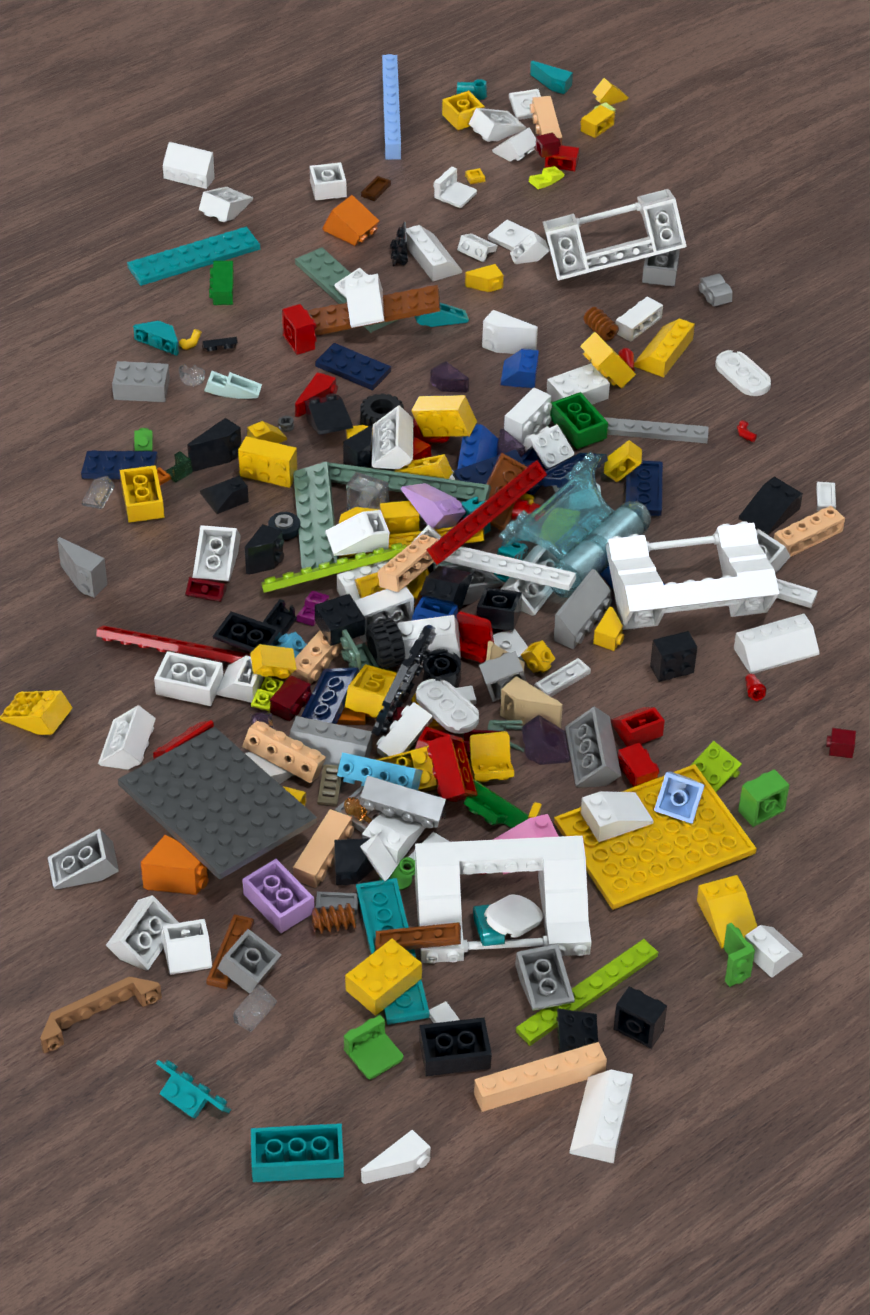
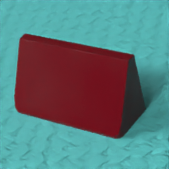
M189 577L185 596L222 602L227 585L225 583Z

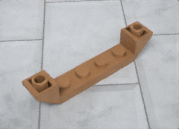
M129 976L52 1012L40 1037L42 1051L45 1054L64 1045L62 1029L69 1028L72 1024L88 1019L92 1015L102 1010H107L121 1001H126L134 995L142 1007L154 1004L162 998L160 984Z

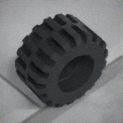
M381 393L368 396L360 405V425L373 427L374 423L398 405L404 409L402 401L391 394Z
M389 618L368 624L366 628L367 646L378 667L389 669L402 665L405 660V647L401 632L393 619Z

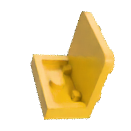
M508 732L470 736L471 772L474 780L487 782L490 779L507 780L509 777H514Z

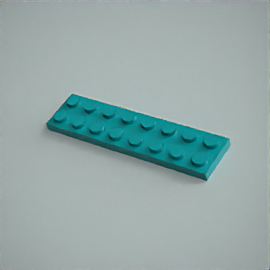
M243 227L127 262V266L139 285L142 286L211 265L213 261H225L261 249L260 243L248 227Z
M397 878L356 884V893L370 953L373 954L376 951V931L409 928ZM414 949L407 950L416 958ZM419 980L383 1009L387 1025L430 1018L422 980Z

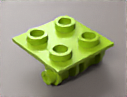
M715 741L691 764H695L715 792L730 777H738L740 774L739 767L742 765Z

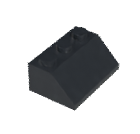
M230 611L214 633L213 639L252 652L259 644L277 646L279 644L278 640L282 636V629Z

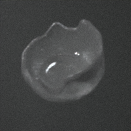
M186 364L179 367V377L184 385L197 386L204 382L206 378L204 369L198 368L196 365L188 368Z

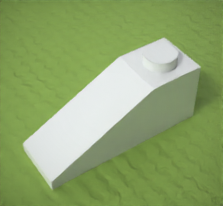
M411 1130L361 1169V1181L367 1184L413 1173L418 1168L425 1167L430 1161V1146Z

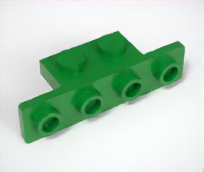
M474 780L478 796H468L463 803L469 807L470 812L483 816L484 820L491 825L504 823L513 828L527 820L529 816L476 780Z

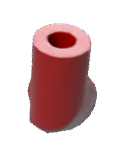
M741 420L739 425H737L739 436L754 443L757 434L748 431V422Z

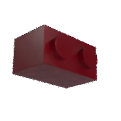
M290 675L271 697L270 713L291 721L294 716L300 713L305 703H308L312 695L311 684Z

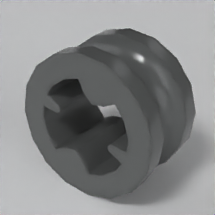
M291 416L279 418L278 424L281 431L289 432L294 429V420Z

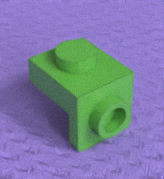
M148 428L134 430L135 451H153L152 430Z

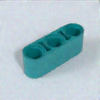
M491 904L473 906L474 923L482 946L505 944V935L498 933L490 927L486 921L487 917L484 916L485 911Z

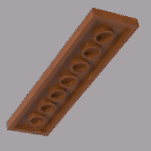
M438 285L383 295L384 321L373 324L439 312L440 296ZM347 302L307 310L310 318L314 319L316 323L315 335L352 329Z

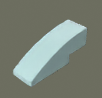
M211 371L204 391L223 397L251 399L258 398L262 384L231 372L227 377Z

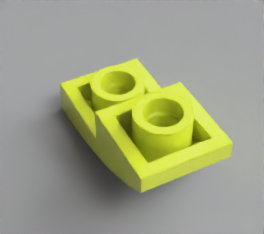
M265 677L261 688L256 691L251 707L270 711V699L283 685L284 681Z

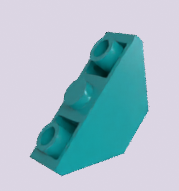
M153 321L133 326L134 340L176 356L179 354L178 340L172 325L161 321Z

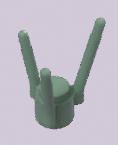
M490 720L488 724V730L506 731V729L535 731L536 727L515 725L522 724V720ZM510 742V747L521 752L525 751L524 748Z

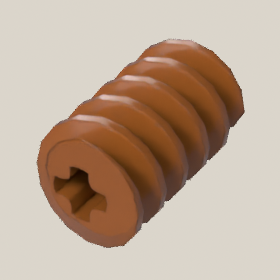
M594 306L587 310L584 315L585 324L604 341H608L617 335L619 327L603 310Z
M346 903L345 909H343L341 904H338L336 911L333 905L329 906L328 912L324 906L321 907L320 913L316 908L312 909L311 917L314 934L316 928L323 934L324 927H327L329 933L332 932L333 926L336 927L337 931H340L341 925L348 930L349 924H352L353 928L356 929L355 911L350 903Z

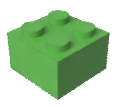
M775 769L768 773H763L752 781H747L742 785L738 812L752 827L782 813L786 807L789 784Z

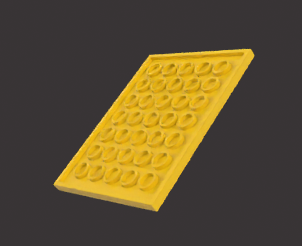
M695 764L674 772L705 785L693 824L654 811L665 775L622 791L635 792L654 821L651 825L598 842L581 815V807L554 817V823L563 836H583L586 871L612 910L756 854L757 848Z

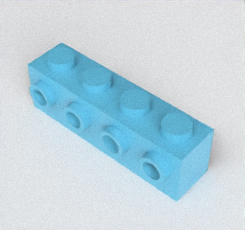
M342 752L337 776L344 777L343 782L355 784V780L361 781V786H364L368 775L418 791L423 770Z

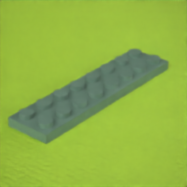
M321 247L295 259V264L338 304L347 302V299L335 289L334 285L351 273L324 248ZM397 320L364 327L371 333Z
M324 462L295 470L293 474L297 517L300 520L298 532L302 569L306 567L314 569L319 567L321 563L329 562L332 564L336 563L337 559H339V556L333 555L325 533L326 530L335 526L330 469L328 463Z

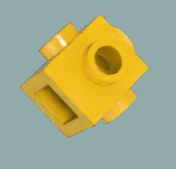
M543 640L530 644L521 654V657L533 673L547 671L551 667V663L556 659Z

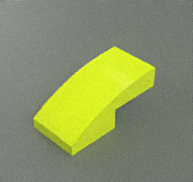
M555 166L543 168L542 174L530 176L528 182L537 189H542L556 183L565 174Z

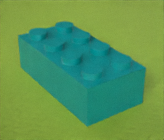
M342 1123L251 1128L253 1182L344 1177Z

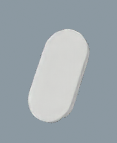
M733 350L721 352L717 356L716 369L742 393L750 396H760L770 390V376L744 353L739 351L735 353Z
M429 679L418 685L416 691L417 703L431 714L443 728L453 733H467L476 728L479 723L478 709L449 682L441 679L440 681Z
M515 894L508 895L491 904L484 913L490 927L500 934H512L511 937H519L537 927L543 919V913L535 903Z

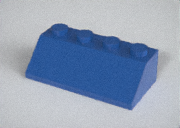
M476 424L471 435L463 436L457 469L497 456L500 439L484 425Z

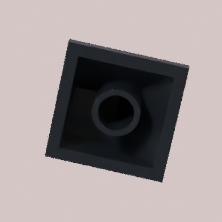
M240 476L200 490V494L216 514L249 502L248 486Z
M370 838L334 840L336 885L358 884L374 870V867L360 847Z

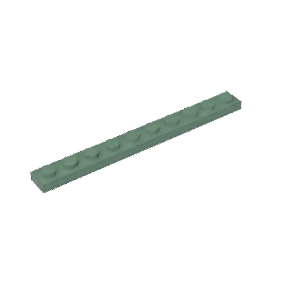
M327 462L330 469V479L333 483L402 492V486L426 483L459 501H468L471 498L478 497V501L475 503L486 501L491 491L490 485Z

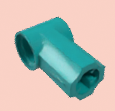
M477 79L474 82H457V94L470 91L478 100H483L487 97V83L483 79Z

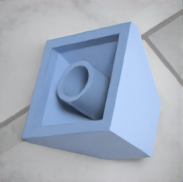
M671 771L666 772L654 811L693 824L705 785L689 777Z

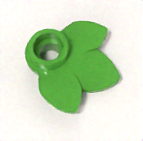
M410 857L403 858L388 878H397L399 890L408 888L412 883V876L415 875L414 859ZM404 867H410L411 869L405 870Z

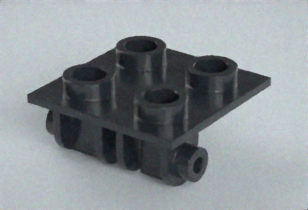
M406 222L403 223L402 227L398 228L396 238L390 244L393 266L396 263L405 265L408 262Z
M557 1009L558 1052L563 1053L598 1042L597 1014Z

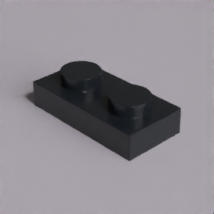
M237 337L206 340L202 342V347L207 349V351H216L217 347L232 349L234 345L238 344Z

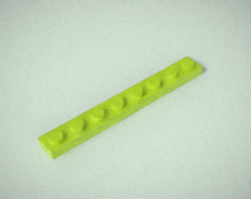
M396 543L391 545L389 549L377 548L373 550V553H358L355 555V558L351 559L343 557L337 559V562L332 564L324 562L314 569L311 567L303 568L299 573L287 572L282 574L283 577L275 578V576L264 579L265 582H261L262 588L265 593L393 559L407 546L405 544L402 545V543Z
M645 939L641 940L573 987L572 992L575 1002L540 1010L517 1026L516 1033L529 1046L533 1045L558 1027L557 1009L580 1012L657 958L658 951Z

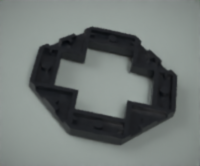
M426 625L422 629L418 639L410 649L408 659L403 661L382 703L384 707L379 711L371 733L379 736L382 733H386V731L388 732L389 727L393 723L391 719L395 712H397V707L403 706L404 702L402 701L407 693L410 694L414 688L413 680L415 676L419 677L424 666L421 664L423 660H426L430 652L428 647L433 643L437 635L434 633L435 627Z

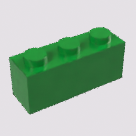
M213 261V268H210L209 298L213 299V305H233V261Z

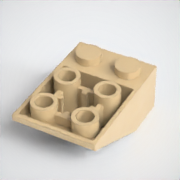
M517 676L501 689L500 716L507 720L523 721L522 724L515 725L532 726L537 729L555 732L561 731L563 704L558 700L551 698L543 691L538 690Z

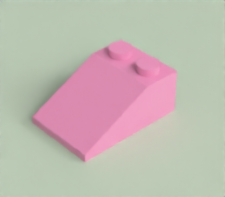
M545 814L529 818L493 840L559 836L549 815Z

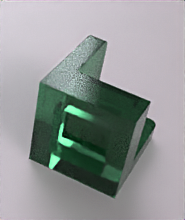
M181 451L174 454L175 465L165 470L175 483L192 474L191 459Z

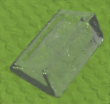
M108 476L95 479L81 504L83 506L103 509L115 487L114 483Z
M258 984L234 1011V1022L252 1032L275 1006L277 1000L263 986Z

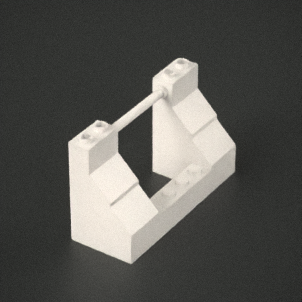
M665 189L638 196V202L635 204L582 218H576L574 214L544 221L543 225L557 280L686 247L676 199L670 190ZM636 209L640 211L648 237L585 253L579 230L580 224L627 213Z
M754 523L722 524L717 527L713 536L649 543L646 541L645 535L633 534L625 538L620 536L608 539L606 544L618 616L623 625V630L658 626L664 613L729 606L731 617L767 613L779 595L774 568L758 544ZM710 543L717 545L723 575L720 579L705 578L702 581L687 580L679 584L669 582L663 585V581L648 554L650 550Z
M583 836L415 844V892L418 927L460 922L461 944L420 948L421 963L432 964L436 962L464 961V952H468V950L544 947L554 944L559 945L561 956L590 955L591 935L588 919L586 857ZM538 871L546 936H543V938L505 940V944L482 946L481 941L467 942V940H463L460 874Z

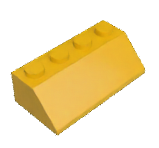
M679 318L664 325L634 362V367L664 378L692 342L695 324Z

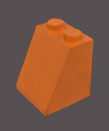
M351 195L331 211L322 229L355 246L359 242L363 243L369 234L373 235L378 230L377 225L380 221Z
M164 835L141 861L143 888L146 890L197 895L201 889L207 886L209 881L207 867L179 841L167 835Z

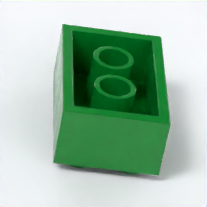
M581 392L551 402V421L559 426L562 433L576 449L607 438L608 422Z

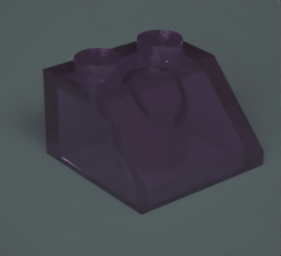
M537 715L521 727L526 750L525 754L529 760H533L539 765L568 763L571 761L564 730L540 715Z

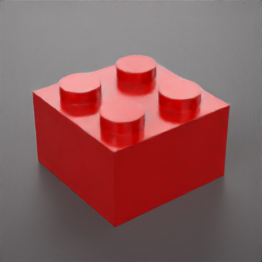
M301 304L282 309L283 336L296 355L315 350V342H317L315 335L316 323L314 319L310 318L307 309H304Z

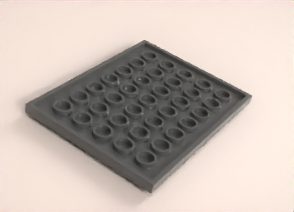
M216 727L205 731L118 779V785L219 880L317 823V817Z

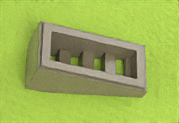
M328 764L323 766L317 804L338 805L343 777L337 776L339 766ZM323 795H332L334 797H326Z

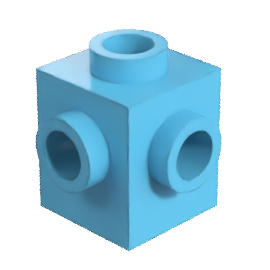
M293 632L282 635L278 640L279 644L277 647L293 648L294 656L296 657L307 644L300 635Z

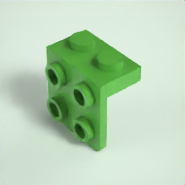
M729 923L726 926L724 950L728 954L725 982L731 987L735 984H741L751 977L755 949L750 942L745 940L740 929Z
M381 1015L368 1019L363 1025L349 1030L344 1035V1051L367 1079H373L403 1061V1054L385 1034V1020Z

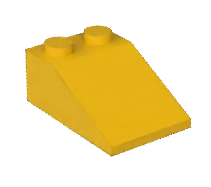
M365 664L348 686L345 707L354 712H363L372 717H377L379 711L384 707L382 703L397 673Z
M738 875L699 885L697 902L721 948H724L727 924L732 923L736 928H739L744 938L746 934L758 927L746 890Z

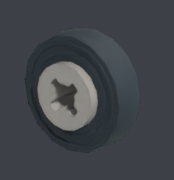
M279 512L270 517L268 526L281 530L283 540H290L299 534L300 520L293 513Z

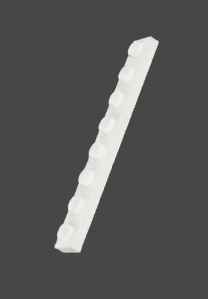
M462 546L444 560L445 562L568 591L576 580V573Z

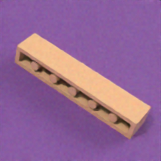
M599 1042L477 1078L474 1083V1095L481 1111H487L585 1081L590 1076L606 1071L607 1058Z

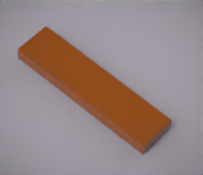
M233 915L207 977V985L223 989L228 988L231 979L217 968L224 955L247 929L252 930L254 925L253 918Z
M460 922L376 931L375 949L378 950L390 939H394L406 950L461 944Z

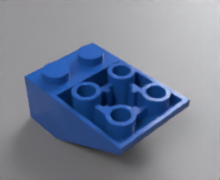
M422 596L415 608L411 621L454 615L457 620L458 605Z

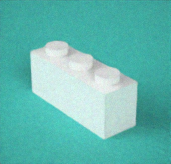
M649 297L639 301L637 305L617 318L615 322L619 327L617 335L630 342L662 318L663 305Z
M415 702L411 706L407 705L401 712L402 717L399 721L395 720L389 727L390 732L378 740L376 744L378 745L377 753L383 757H388L409 751L425 727L430 725L433 716Z

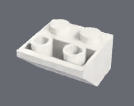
M245 656L228 665L216 695L252 703L257 689L261 687L264 676L253 674L250 656Z
M205 919L162 925V942L170 975L212 968L209 935Z

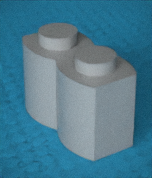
M720 274L700 278L699 291L706 296L708 303L710 302L712 306L732 302V289L725 283Z

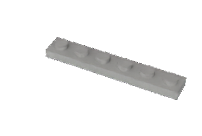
M604 417L608 422L607 435L707 443L709 427Z

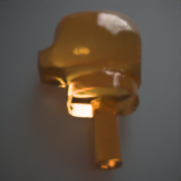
M355 797L347 798L344 802L346 814L349 816L353 815L359 821L364 819L370 824L372 819L366 815L367 810L363 805L359 804L360 800Z

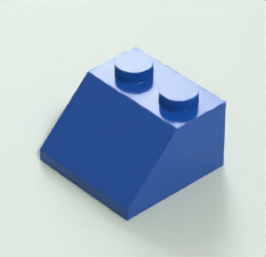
M521 349L504 360L501 385L535 388L539 350Z

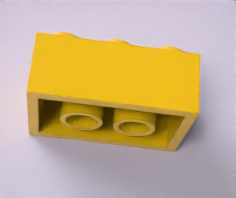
M596 332L580 346L585 351L583 355L613 386L617 384L622 389L636 375Z
M465 395L419 396L411 410L424 437L470 436L477 423Z
M246 436L238 450L240 477L290 488L294 482V471L297 470V448Z
M156 465L120 470L128 523L165 518Z
M390 939L345 975L346 991L376 1016L422 979V963L394 939Z

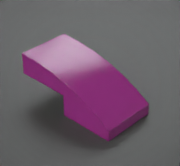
M311 591L305 599L304 607L297 614V621L314 626L316 624L315 605L328 601L329 595Z

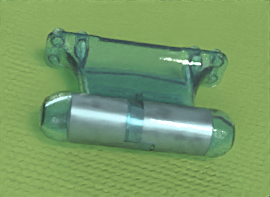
M591 451L583 458L582 462L579 461L572 468L573 470L566 475L565 478L568 482L532 513L528 514L523 510L516 517L517 519L515 521L512 520L498 536L503 541L501 543L503 547L519 541L535 543L548 550L559 560L552 568L576 573V580L569 591L550 586L556 595L563 598H569L592 569L596 570L600 575L609 566L606 551L608 539L615 536L625 538L633 534L642 536L651 523L649 510L640 502L632 500L625 502L615 511L607 504L600 494L595 481L596 467L601 460V456L599 454L595 456Z

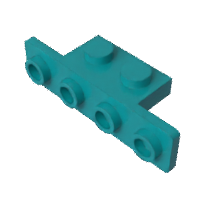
M158 1060L156 1062L158 1066L171 1074L159 1094L192 1118H197L207 1101L224 1112L230 1113L232 1110L226 1105L228 1101L219 1095L215 1097L211 1095V1089L202 1083L199 1085L194 1083V1077L185 1071L182 1073L177 1071L178 1066L169 1060H166V1062Z

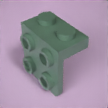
M342 630L340 641L343 650L341 654L343 660L348 661L349 668H358L360 671L365 664L378 667L366 644L362 643L355 646L347 630Z

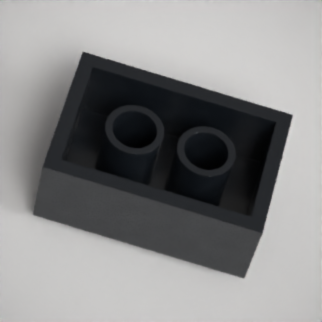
M485 1017L419 1025V1041L425 1076L491 1069L492 1053Z

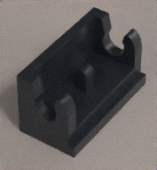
M279 599L263 620V623L282 629V635H284L295 623L297 617L295 616L294 606L291 605L288 610L285 607V601Z

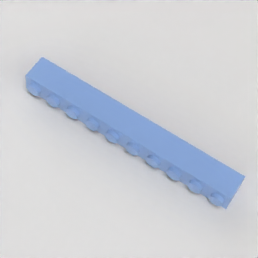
M388 54L382 55L385 160L401 159L397 55Z

